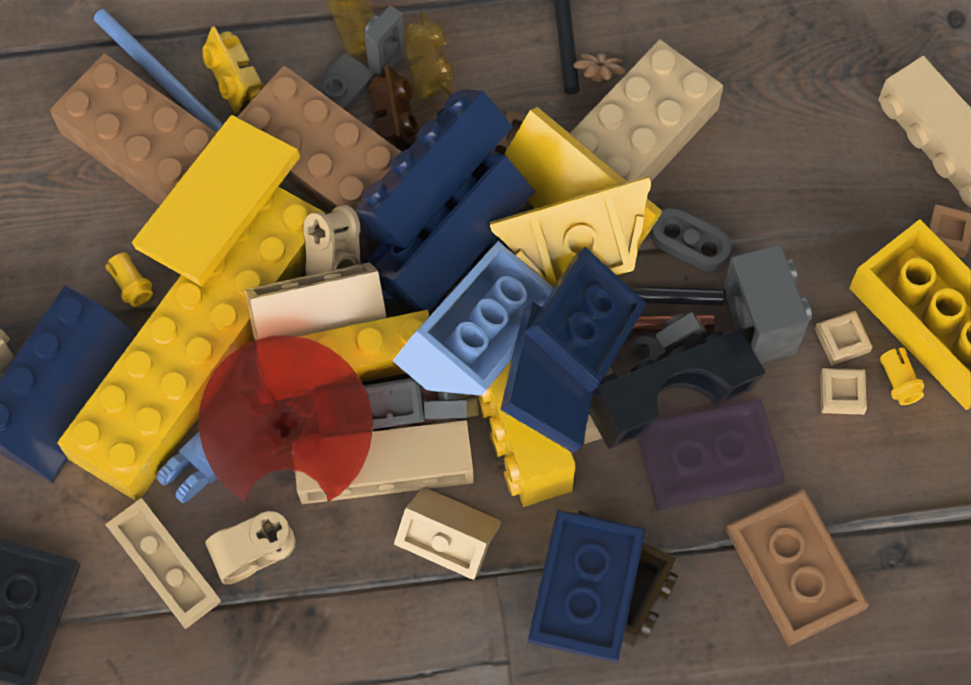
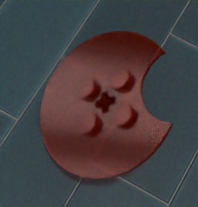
M279 335L261 338L240 347L218 366L211 376L201 400L199 433L202 448L211 469L223 485L243 501H247L248 494L256 481L267 473L290 469L303 472L315 480L327 496V501L330 502L351 485L363 468L371 447L373 417L366 389L359 376L345 359L317 341L299 336Z

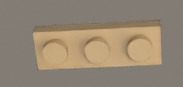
M142 498L105 524L185 630L221 603L218 595Z

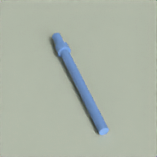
M100 9L96 12L93 18L94 21L189 114L216 133L220 130L223 124L105 9Z

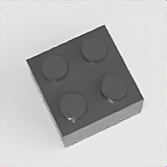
M781 244L731 257L723 286L724 299L735 330L741 329L760 363L797 354L801 341L805 337L809 321L812 320L808 299L806 296L799 295L795 284L798 279L795 264L791 258L785 257Z

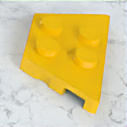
M647 175L491 221V231L521 261L553 288L576 253L584 247L590 250L615 275L634 271L638 252V240L644 222L643 215L647 195L651 187L650 178Z

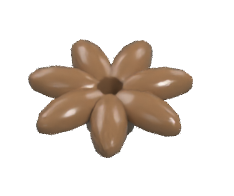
M604 52L599 53L596 58L589 54H582L580 56L581 61L575 62L573 65L576 69L586 70L584 76L591 77L596 82L610 80L611 73L625 74V69L620 66L623 64V61L620 58L607 59Z

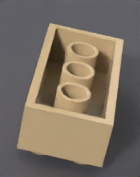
M659 39L570 134L626 181L648 175L650 182H652L719 109L724 85Z

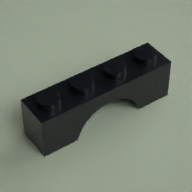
M741 329L726 335L719 331L706 337L699 346L689 349L688 345H683L674 349L666 355L665 359L656 363L652 359L640 362L628 374L617 377L616 374L605 376L600 385L593 390L589 415L608 449H611L646 434L659 417L658 394L663 390L676 387L692 389L703 394L717 405L751 391L766 372Z

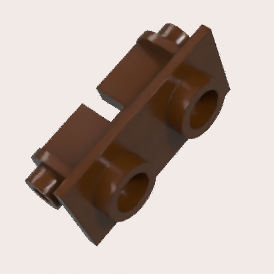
M389 65L384 66L386 77L382 75L373 77L368 87L373 114L378 116L387 112L386 116L374 120L376 133L398 150L399 145L406 144L410 148L416 141L415 135L419 132L416 118L411 112L409 99H412L411 86L404 76H400Z

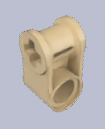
M341 205L334 208L331 213L315 212L306 217L303 227L306 245V276L361 264L359 246L360 221L356 212L351 207Z
M266 511L236 526L214 533L206 540L205 544L223 584H233L250 577L260 569L288 557L295 548L296 539L294 532L283 515L274 511ZM276 530L278 540L270 543L268 532Z

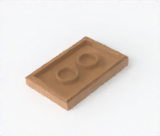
M805 489L726 526L725 530L788 647L869 607L866 598Z

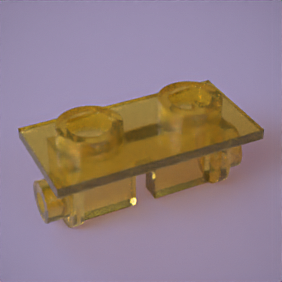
M326 0L348 54L354 57L367 52L364 32L369 21L375 16L369 0Z
M419 12L421 24L410 23L405 27L408 60L411 63L420 59L423 60L410 66L414 91L422 99L432 98L435 95V91L442 89L447 95L451 96L453 91L450 80L454 79V72L443 50V46L447 43L445 33L439 23H433L423 12Z

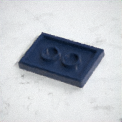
M584 247L576 253L525 334L586 390L591 392L600 385L647 303L590 250Z
M531 302L523 310L500 410L574 453L583 446L593 390L591 392L586 390L525 334L541 309V306Z
M557 509L528 643L618 663L646 529Z

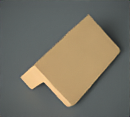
M423 487L405 508L394 545L474 580L481 569L489 543L500 528L501 521Z

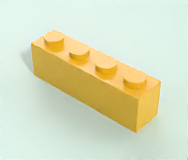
M428 310L257 345V366L266 403L315 393L316 390L333 389L406 373L393 360L415 332L429 318Z

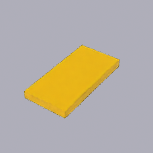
M538 107L529 111L504 153V156L511 161L535 190L534 194L527 200L534 208L627 182ZM649 199L646 200L643 215L644 222L637 250L663 212Z
M231 115L133 239L132 244L136 250L203 286L301 156L298 149Z

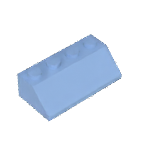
M497 241L415 332L394 358L393 362L426 390L483 395L512 360L524 308L531 302H535L542 307L554 288L503 244Z

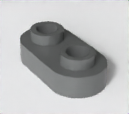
M669 208L663 210L651 230L652 240L659 249L700 270L708 272L719 270L729 259L731 242L727 234L680 209ZM668 230L676 231L679 236L676 238H670L666 236L665 232ZM711 249L716 255L712 257L705 256L702 250Z

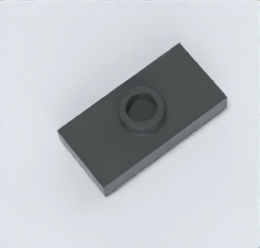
M345 52L313 87L348 112L368 90L371 79L376 76V73Z
M413 378L333 390L339 434L427 421L424 415L422 385Z

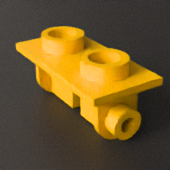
M211 27L206 44L202 49L205 65L209 69L211 68L217 79L222 97L228 100L234 113L238 114L243 101L250 100L251 102L264 88V84L253 66L239 68L240 66L248 65L250 59L241 45L238 36L232 35L231 32H224L219 35L216 28Z

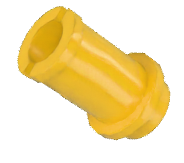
M128 253L116 254L108 260L109 263L105 265V268L121 289V299L125 303L138 307L151 299L153 295L151 290L152 283L148 278L142 277Z
M899 348L897 351L892 349L884 353L880 357V362L884 366L893 387L891 391L892 398L898 400L900 405H909L923 398L924 382L917 379L908 359L906 349Z

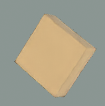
M856 310L817 323L815 326V332L831 366L870 353L873 348Z
M822 368L820 372L821 413L864 415L867 410L865 369Z

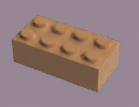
M105 53L49 109L62 135L159 206L216 135V132Z
M285 65L281 67L237 117L298 149L301 157L285 178L330 213L334 208L341 205H347L355 211V208L363 200L362 195L372 183L381 180L391 169L390 164L392 160L401 153L400 150ZM360 227V234H359V235L363 236V233H362V230H361V227Z

